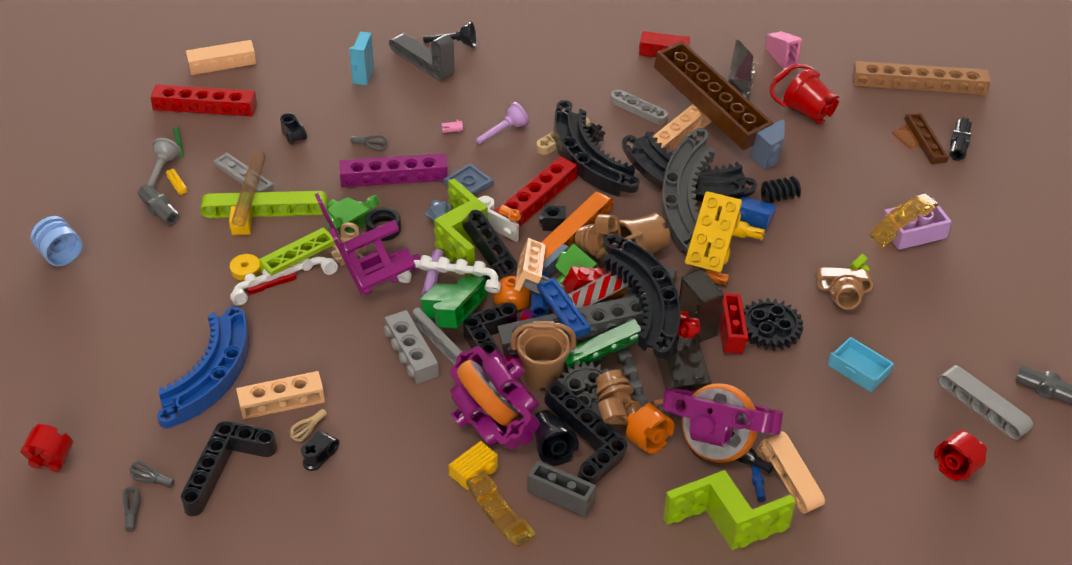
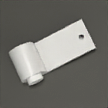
M489 196L478 198L488 207V222L493 229L517 242L519 240V224L511 222L508 218L494 212L493 198Z

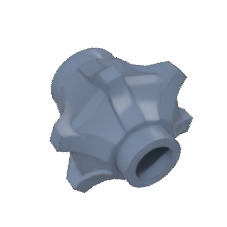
M433 200L429 203L430 207L424 213V216L434 222V219L449 212L452 206L447 204L446 201Z

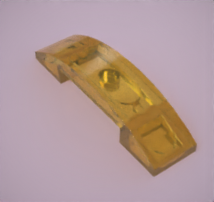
M926 194L912 197L886 215L873 229L870 237L881 246H885L897 237L899 229L921 213L924 216L938 207L939 203Z
M485 471L466 481L468 488L486 516L510 542L519 547L536 536V532L524 518L520 519L497 492V485Z

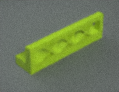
M323 227L260 258L261 273L265 269L273 276L335 245L332 235Z

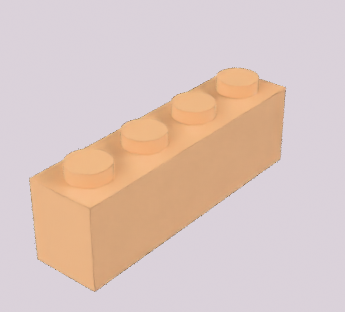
M251 40L186 50L191 75L256 64Z

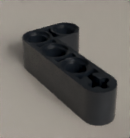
M472 210L462 221L464 230L490 265L489 268L497 273L498 281L506 276H510L517 269L515 258L484 214L479 210ZM483 275V276H482V277H485V278H486V281H487V280H491L490 276H487V275Z

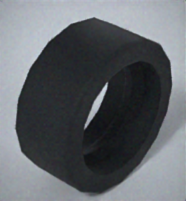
M388 207L373 209L366 216V231L377 228L374 224L379 221L391 222L395 220L399 231L382 238L381 241L395 238L401 231L399 213Z

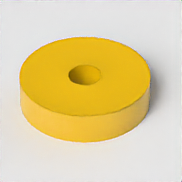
M252 254L238 255L230 262L231 275L238 280H244L245 276L250 273L258 276L261 271L258 257Z

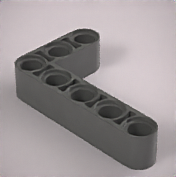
M405 33L389 41V46L393 52L436 80L442 81L454 74V43L450 35L444 34L431 42V50Z

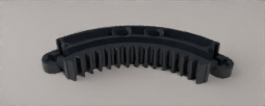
M559 101L555 110L553 134L560 156L577 164V175L604 192L618 197L620 196V191L627 193L637 192L640 181L634 176V165L628 166L627 162L621 164V160L615 161V157L609 158L610 154L604 155L605 151H600L599 146L596 147V143L592 142L593 139L590 138L588 129H586L587 112L580 109L579 113L572 112V103L570 101Z
M645 132V136L638 139L633 135L625 136L622 140V149L629 161L647 180L662 189L665 171L672 152L666 153L667 148H661L662 143H657L658 138H654V132ZM628 141H629L630 143H633V148H632V149H631L630 145H627V142H628ZM735 162L734 167L729 164L728 168L722 165L721 169L715 166L714 170L708 165L707 169L702 171L696 184L695 200L703 202L705 192L741 199L742 197L754 194L757 183L753 178L745 177L742 171L743 167L738 162ZM746 184H748L749 186L752 185L750 190L749 188H745Z
M615 234L606 236L604 238V249L608 254L605 253L603 256L604 273L611 271L612 277L617 274L618 280L622 279L623 284L627 283L628 288H632V292L636 293V298H639V303L643 310L641 332H638V346L646 351L647 347L652 348L654 355L658 358L669 357L672 351L675 352L681 326L680 301L671 276L660 261L640 245Z

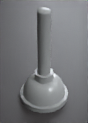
M156 138L152 145L154 154L157 157V163L147 185H151L153 188L163 165L167 161H172L179 156L181 151L177 143L167 138Z

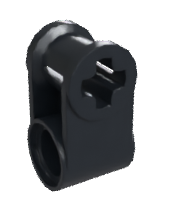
M285 113L280 117L282 134H284L290 145L295 141L307 139L305 128L294 114Z
M322 430L317 431L301 448V454L304 457L303 467L309 471L319 469L329 457L336 453L340 443L339 439Z

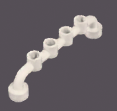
M422 255L420 260H414L416 268L425 271L434 269L443 273L452 271L461 275L470 273L479 277L483 275L490 276L491 280L486 281L485 290L490 293L500 292L501 283L498 282L497 273L491 268H486L484 262L475 261L474 266H468L467 261L457 259L456 264H450V260L445 257H440L438 262H432V258L426 255ZM410 270L397 275L399 282H410L412 276L409 272Z
M314 257L311 259L307 258L273 276L265 269L262 272L263 275L258 277L250 273L245 276V281L234 287L230 298L234 305L241 306L248 300L244 291L246 288L289 275L302 269L308 271L317 264H321L325 274L331 275L337 271L338 265L332 258Z

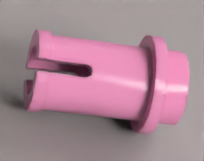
M458 119L455 122L441 123L443 134L450 132L460 133V131H463L462 121Z

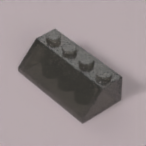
M736 40L728 82L750 100L756 63H753L754 56L739 40Z

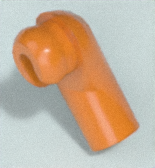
M504 205L499 209V213L508 217L511 222H518L521 218L520 212L517 209H511Z

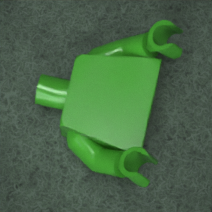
M377 195L369 197L366 202L355 201L349 197L339 202L332 199L327 205L328 214L341 236L340 229L344 223H353L359 229L366 226V216L371 209L376 207L375 205L380 204ZM351 227L344 229L347 233L355 232Z
M573 243L567 251L560 252L555 265L560 276L556 280L559 284L563 285L562 283L571 266L599 267L595 261Z

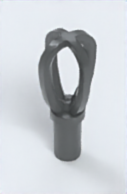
M382 135L368 137L351 136L350 138L351 143L362 144L378 151L384 150L387 145V140ZM382 138L384 142L369 139ZM368 143L378 144V145H383V146H382L381 148H379V147H374V146H372V145H370V144H368Z
M136 461L129 469L131 477L135 480L160 483L170 488L174 484V479L161 475L145 462ZM136 465H141V466L147 468L148 470H146V469H144V468H141V467H137ZM134 473L139 474V475H142V476H145V477H148V478H142V477L136 476Z
M127 487L122 493L126 517L125 530L132 532L135 528V516L140 504V494L138 488ZM133 492L135 494L132 509H129L128 497Z

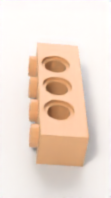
M319 371L236 388L243 420L325 402Z

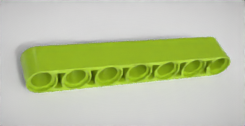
M323 191L255 192L250 207L252 217L323 215L315 194L319 193L326 210L328 196ZM240 193L205 194L201 202V215L206 218L230 217L231 206L237 205ZM245 195V196H247V197H244V198H246V199H244V200H245V201H248L247 199H249V198H251V197H250L249 195Z

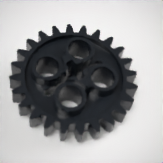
M769 298L766 299V302L759 299L758 304L752 301L751 305L747 304L746 309H743L748 339L751 338L750 344L756 342L758 343L757 348L763 345L765 350L772 347L773 351L776 350V347L783 350L784 345L790 348L791 343L796 344L797 339L801 338L804 326L801 314H797V309L791 310V304L785 306V301L777 303V299H774L773 302H770Z

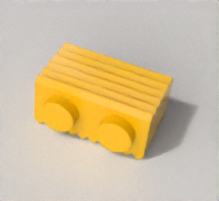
M479 441L448 464L449 476L468 490L472 486H477L482 478L496 471L498 455L486 446L485 443Z

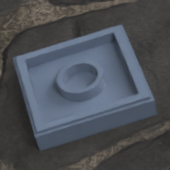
M471 163L444 178L446 186H448V181L454 178L474 196L494 185L493 179Z

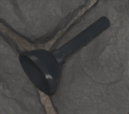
M472 21L462 26L460 31L448 34L452 40L457 39V41H461L464 45L471 46L472 48L476 46V32ZM442 35L424 36L423 42H432Z

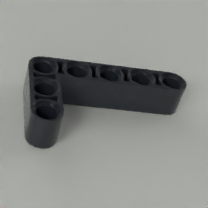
M503 303L470 314L463 321L464 337L471 349L478 346L489 355L495 349L501 353L491 335L499 333L498 326L517 322V307L513 303Z
M557 381L551 382L547 387L544 397L545 404L597 450L581 464L577 475L578 478L595 485L623 460L628 446L627 441L611 426L605 424L602 418L565 385Z
M231 421L218 423L181 493V500L186 515L198 516L203 512L232 451L261 457L274 455L277 451L274 432L269 429Z

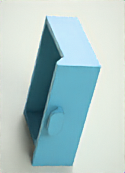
M360 32L354 46L349 48L353 84L367 85L374 70L372 34Z
M850 337L835 352L830 353L828 366L869 392H872L892 373L894 363Z

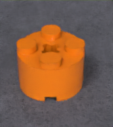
M647 403L636 413L633 412L627 417L626 437L644 452L655 454L667 444L665 440L668 435L672 437L675 424L670 417L651 403Z

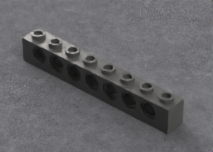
M636 295L577 308L590 325L591 332L577 337L576 341L588 337L593 338L633 319L636 320L639 326H642L643 310L639 303V298H636ZM549 314L498 326L504 357L518 354L516 350L511 349L512 333L519 326L533 323V321L562 323L555 314ZM562 330L568 336L569 341L571 342L570 334L567 331ZM521 331V332L517 335L516 344H517V341H518V337L521 335V333H522L523 331Z

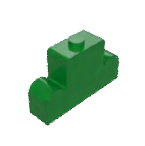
M465 277L459 279L457 284H435L420 298L422 311L429 318H435L436 326L458 328L488 296V292L485 290L486 278Z

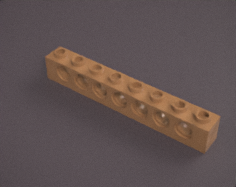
M855 61L853 69V86L987 95L990 85L989 72L985 69Z

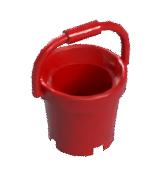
M796 64L785 68L774 78L770 85V95L782 107L799 111L817 124L824 123L826 120L823 118L826 115L831 117L839 105V101L836 99L839 96L819 80L820 73L805 64ZM793 69H806L792 80L786 89L783 101H781L774 94L776 83L784 79Z

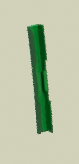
M177 126V128L173 129V132L175 136V141L181 149L178 157H183L182 144Z

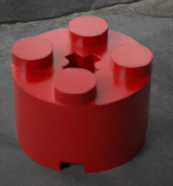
M37 424L30 431L20 453L29 460L28 465L33 468L39 469L41 466H45L53 472H59L72 448V438L65 432L63 436L57 433L58 428Z
M959 430L935 448L934 459H938L940 464L938 468L946 477L953 481H958L959 479L964 481L984 466L987 447L967 431Z

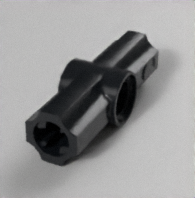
M963 117L956 122L950 143L952 146L949 155L954 161H960L966 156L972 126L969 118Z

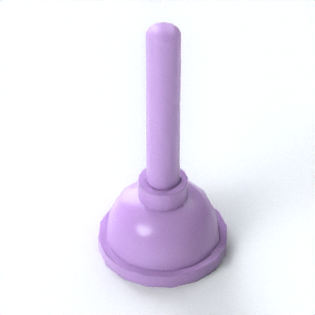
M517 102L511 103L504 121L478 137L476 142L478 144L483 143L507 126L522 127L529 125V118L525 110Z

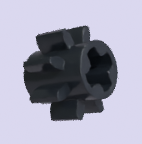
M591 123V126L586 127V129H588L590 138L593 139L592 142H595L597 145L598 142L604 141L603 137L606 132L601 130L603 126L599 124L596 126V124Z

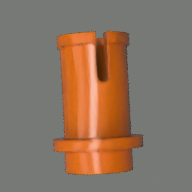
M706 270L704 280L707 283L710 281L726 286L729 274Z

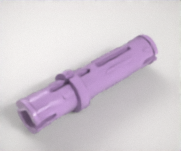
M433 250L432 262H438L440 257H444L442 250ZM428 270L421 293L422 296L437 284L440 273L438 270Z

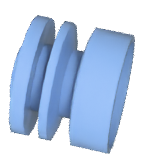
M50 216L42 219L34 226L31 232L30 239L33 246L53 266H65L71 263L82 250L83 243L81 238L61 217Z

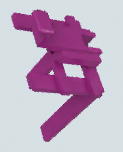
M319 193L315 194L318 204L331 228L329 231L360 294L364 293L366 296L372 293L370 287L388 279L393 284L399 281L397 275L410 269L414 271L420 269L416 268L414 260L421 259L419 254L411 256L408 248L389 255L387 254L381 239L399 231L395 220L346 242H342ZM374 242L377 251L358 259L355 250Z

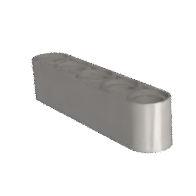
M954 365L939 376L938 381L943 389L1013 440L1020 439L1033 428V421L1028 415L960 366Z

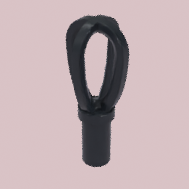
M752 448L749 451L753 456L749 453L743 455L752 461L742 458L737 459L741 463L754 465L768 473H771L774 469L773 465L764 461Z

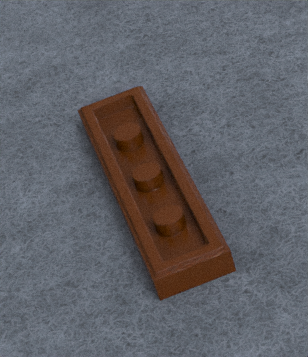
M921 113L906 114L904 119L931 164L947 163L949 157Z

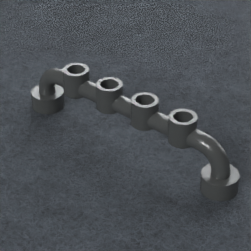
M627 346L620 349L621 351H617L620 363L625 362L626 366H622L625 378L630 377L631 381L629 383L636 395L632 397L633 401H639L641 406L644 407L647 404L646 395L643 393L636 366L633 363L630 349ZM658 405L657 408L669 417V412L662 410V405Z

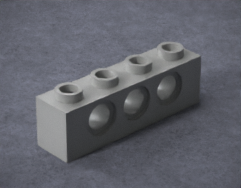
M405 310L385 317L384 334L386 337H390L392 348L394 351H398L401 364L406 365L408 376L410 378L413 377L416 384L439 377L438 362L408 311Z

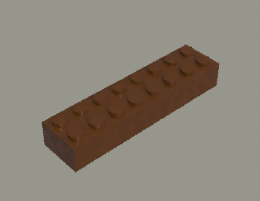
M683 41L657 52L654 68L743 151L754 145L757 132L774 124Z

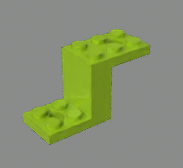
M453 178L448 181V204H451L452 208L449 212L434 219V244L436 249L444 252V255L450 262L456 264L457 259H463L468 262V266H474L475 247L471 244L473 241L464 230L462 221L472 210L481 211L488 220V207ZM465 273L468 277L473 276V274Z
M723 470L666 492L663 519L669 525L674 522H681L692 515H699L706 510L730 548L734 550L739 547L744 548L754 541L764 540L774 533L786 531L790 527L796 501L790 494L751 509L730 476Z

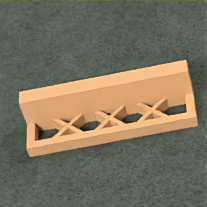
M530 238L527 239L519 257L515 290L520 291L525 279L539 283L542 277L545 244Z

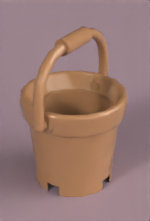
M655 213L632 220H619L621 237L640 245L651 254L669 245L670 231L669 228L664 229L663 223H665V220ZM604 248L596 253V259L602 258L605 253L608 254Z
M533 321V323L519 326L512 333L511 349L518 352L522 362V367L525 370L523 374L524 383L529 388L540 391V388H546L547 390L551 382L561 378V372L564 370V364L570 350L576 349L575 332L570 327L554 323V321ZM562 330L567 331L570 334L571 344L568 336ZM521 331H523V332L521 333V335L518 337V341H517V344H516L517 335H518Z

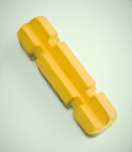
M167 170V178L179 195L186 194L187 187L176 170Z

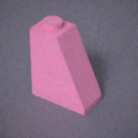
M782 31L767 34L765 48L782 69L798 64L802 39Z

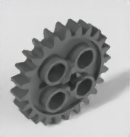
M582 362L581 367L574 363L573 369L568 366L566 372H561V378H557V382L565 385L602 418L597 406L599 403L596 394L597 384L589 380H596L599 375L607 372L608 368L602 371L601 364L595 368L593 362L589 366ZM571 386H576L578 389H572Z

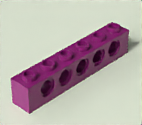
M446 153L339 160L341 188L444 181V178L448 177Z

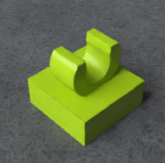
M862 253L847 269L870 271V268L864 264L868 258Z

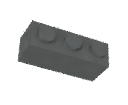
M541 461L536 462L527 476V492L584 517L587 516L595 503L596 485Z

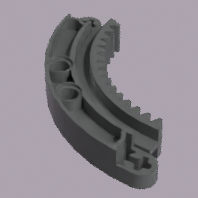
M704 128L695 129L678 145L669 160L662 185L661 209L666 228H669L670 237L681 253L684 250L686 254L699 216V208L696 206L697 201L695 200L696 184L702 171L705 170V166L708 167L709 162H713L715 155L714 147L706 145L709 134Z

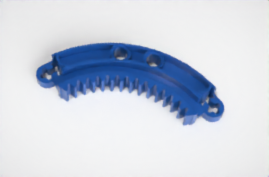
M230 307L225 311V315L219 317L216 316L215 312L207 316L211 338H209L210 344H207L208 349L205 350V355L201 356L202 361L197 362L198 366L192 367L193 372L187 371L188 377L181 376L182 381L174 380L175 385L167 384V389L159 387L158 394L163 409L158 412L157 419L162 428H172L201 414L221 399L237 380L244 367L249 348L248 329L245 314L241 308Z

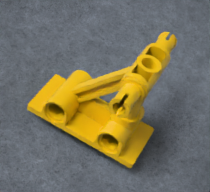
M705 192L685 263L721 273L724 264H727L730 256L729 245L732 236L743 239L751 237L762 241L765 229L752 227L747 222L740 221L741 199Z

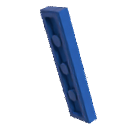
M555 278L537 284V290L559 321L570 327L575 332L576 338L591 332L590 325Z

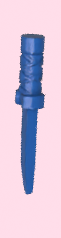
M751 465L752 484L755 486L757 500L763 502L766 500L763 487L764 478L760 474V468Z

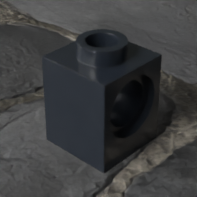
M544 205L543 212H540L539 223H543V231H554L565 221L566 206Z

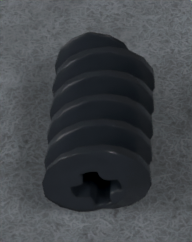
M795 176L779 178L776 181H764L761 185V198L766 203H768V198L773 203L775 198L780 202L781 196L783 200H788V195L790 199H794L795 194L798 198L801 196V186Z

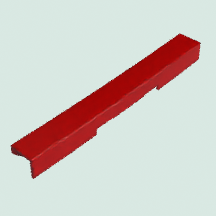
M294 272L247 288L248 294L252 295L264 291V289L296 280V273Z

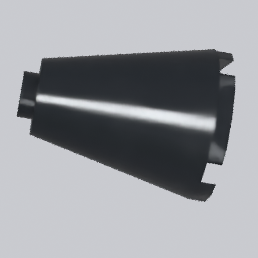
M549 410L537 412L535 416L539 420V427L535 431L537 452L541 460L554 466L571 460L574 451L579 449L577 435Z

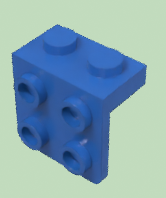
M742 197L740 221L747 222L752 227L765 229L766 231L775 213L776 206L748 197Z

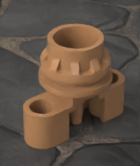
M599 214L595 219V224H588L578 229L575 235L576 246L586 254L596 256V253L604 248V238L611 234L621 236L618 217L616 215ZM602 257V258H600V259H601L602 265L604 266V260H603V257Z
M820 268L815 274L818 288L823 291H829L833 301L842 309L849 310L857 307L864 293L871 291L873 288L872 277L867 270Z
M607 371L599 375L595 380L597 384L596 394L599 402L597 404L605 424L627 426V417L633 412L636 413L642 406L639 401L631 400L630 395L633 393V388L630 386L629 380L623 377L621 371Z

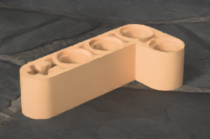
M781 431L778 435L775 434L762 440L756 448L757 455L764 461L772 463L789 494L795 499L798 509L806 514L825 504L823 493L788 435Z

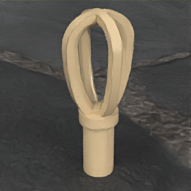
M321 409L312 417L295 423L290 428L291 439L296 442L304 441L317 423L327 415V412ZM303 423H306L294 432V429ZM306 430H308L301 438H297L298 436H300L301 434H303Z

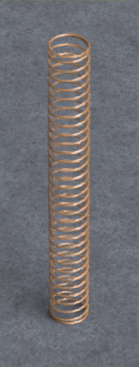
M254 153L252 155L233 214V224L235 223L234 217L236 218L238 215L242 217L240 219H244L239 221H245L240 226H244L266 155L262 160H256L255 158L257 157H254L261 155H255ZM259 160L262 162L261 164H259L260 166L255 165L258 164L255 162H259ZM254 166H258V167L260 168L259 170H257V171H258V172H256L257 174H255V175H257V176L251 175V174H254V173H252V172H255V171H253V170H256V169H253V168H257V167H254ZM249 180L254 181V182H252V183H254V184H251V185H253V186H250V187H252V188H249V189H251V190H248V191H250V192H247V191L245 190V189H246L245 187H247L246 184H247V185L250 184L249 182H251V181H249ZM246 193H250L252 195L250 196L251 198L247 199L248 201L244 200L246 199L244 197H247L245 195H249ZM241 201H242V202H243V201L247 202V203H244V204H247V205H243V206H246V207H242V206L240 205Z

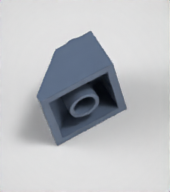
M783 119L756 134L750 158L764 170L775 166L779 161L778 158L782 150L785 132V121Z

